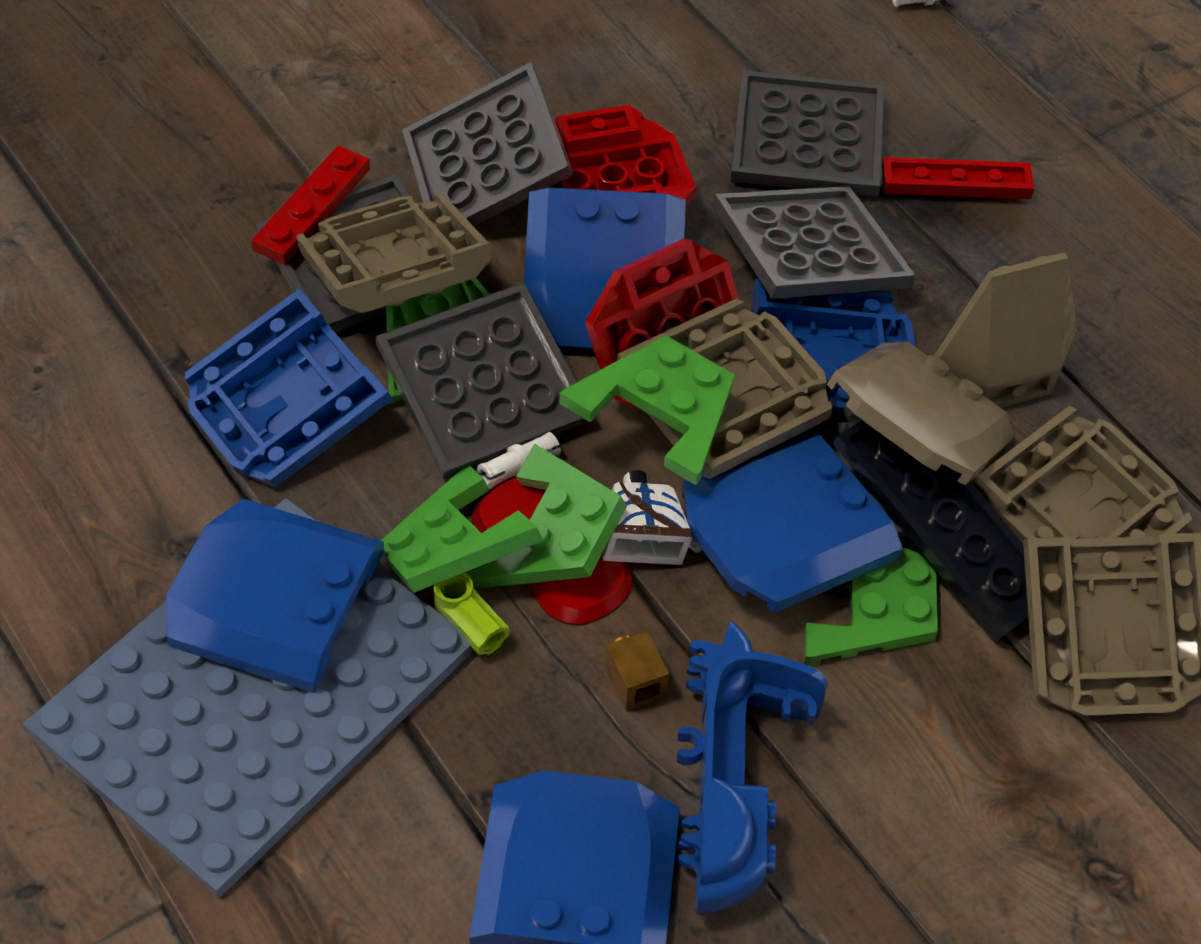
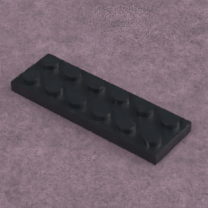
M863 420L836 437L833 442L834 446L996 643L1029 619L1024 545L971 481L967 485L957 482L962 473L955 472L945 465L941 464L937 471L923 465Z

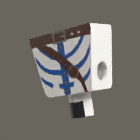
M634 470L628 472L624 476L623 482L615 483L612 491L623 498L627 508L602 553L603 561L682 565L692 539V533L674 488L663 484H649L648 475L643 471Z

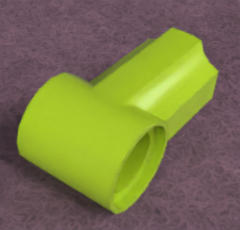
M464 572L434 584L435 610L448 619L479 656L482 654L490 655L501 647L504 640L509 636V627L473 589V581L467 573ZM458 596L459 598H457V599H450V598H448V597Z

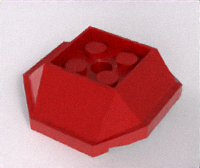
M630 104L561 115L555 119L574 175L549 188L669 194L685 199L686 206L695 199L696 194L695 183L676 136L658 123L642 117L643 113Z
M681 239L615 270L585 322L600 370L616 362L619 353L661 334L666 320L668 324L666 331L736 298L739 299L728 260L703 248L692 240ZM616 395L613 398L617 401H620L624 404L641 410L640 408L636 407L635 405L631 404L625 399L619 397L618 395Z

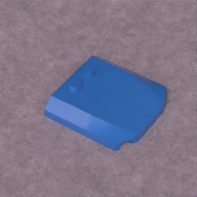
M545 188L529 192L524 284L560 350L594 352L585 322L613 272L684 239L685 199L661 193ZM667 320L662 327V333L666 332Z
M758 277L755 281L751 312L759 316L766 312L777 317L823 369L827 383L836 370L882 343L909 342L915 346L912 322L906 314H898L891 304L894 297L890 292L866 291L854 294L841 293L772 299ZM826 385L828 402L831 401L832 404L831 417L847 419L844 406L850 399V396L841 386L832 390Z
M300 288L185 372V380L189 384L190 398L187 399L188 409L197 423L238 474L274 488L392 401L390 394L366 365L363 366L326 323L322 314Z
M805 432L792 437L711 479L701 476L697 485L688 480L683 481L682 499L684 498L685 518L690 527L692 537L732 590L743 596H747L749 593L754 594L768 602L766 609L774 613L894 562L900 558L903 549L893 521L821 435Z
M242 499L205 525L166 594L167 640L169 647L315 693L333 657L332 645L362 584H369L384 553V541Z
M543 770L494 785L469 937L470 944H666L680 807L636 781Z

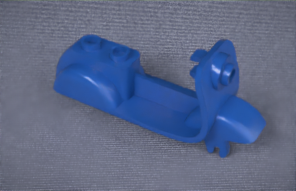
M732 620L728 626L722 646L704 640H696L690 644L691 652L704 654V656H692L689 659V666L686 672L690 676L701 677V679H689L686 682V688L703 695L702 733L698 729L689 726L681 727L678 731V741L690 742L695 747L691 750L678 749L677 763L693 765L700 761L698 814L687 816L682 820L683 828L689 830L696 829L697 834L692 832L683 833L678 846L679 849L693 850L695 852L693 855L688 853L678 855V862L682 866L696 872V914L718 912L737 905L763 885L766 873H774L776 845L767 844V829L774 830L776 801L768 800L767 786L744 785L746 706L780 713L783 722H789V718L792 717L806 720L807 724H813L822 710L828 686L826 677L820 671L808 665L776 655L753 652L748 637Z

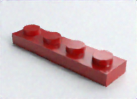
M337 145L251 239L253 251L286 265L299 250L296 236L303 233L308 239L319 228L318 223L327 219L369 172L370 159Z
M903 157L883 158L882 178L884 194L1032 199L1034 192L1031 162Z

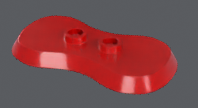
M517 478L510 479L488 492L478 501L472 512V524L483 533L518 510L530 520L546 490L522 486ZM601 555L590 577L531 583L537 602L548 615L567 624L580 625L598 620L620 606L628 597L633 581L626 562L603 561Z

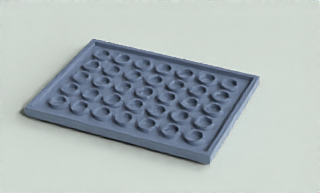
M287 498L274 507L315 520ZM376 567L369 584H362L332 645L333 657L315 693L169 647L165 601L27 719L23 726L27 734L219 899L475 650L447 618L379 567Z

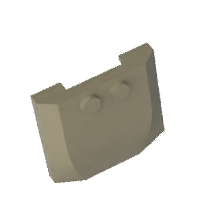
M443 193L434 194L435 202L414 203L413 196L397 197L327 218L318 223L320 232L308 239L303 233L296 236L299 251L339 305L360 313L384 306H398L405 303L409 298L422 294H437L443 291L445 287L476 278L492 258L490 243Z
M737 298L617 355L618 361L667 335L735 374L734 384L720 425L717 427L709 456L703 467L702 476L708 479L830 419L832 412L831 401L828 402L826 392L827 381L823 369L777 317L766 312L759 316L743 308L744 302ZM648 414L673 446L684 435Z
M909 342L882 343L836 370L827 383L832 390L841 386L850 396L846 406L857 417L923 465L937 471L942 464L955 472L962 473L957 482L967 485L1001 455L1015 438L1007 412L983 396V391L977 384L968 379H959L948 371L949 366L942 359L933 355L927 356Z
M1071 406L1065 408L980 472L972 482L1022 543L1023 540L1028 538L1072 537V539L1178 534L1192 520L1189 512L1185 515L1183 514L1177 502L1176 496L1179 491L1172 478L1113 424L1100 418L1096 423L1076 416L1074 414L1077 409Z
M1201 533L1072 539V537L1028 538L1023 540L1034 696L1078 716L1170 713L1186 705L1185 703L1201 695Z

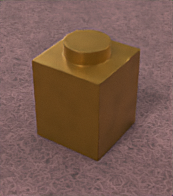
M648 631L637 635L626 634L606 645L605 670L625 711L667 697L669 672Z

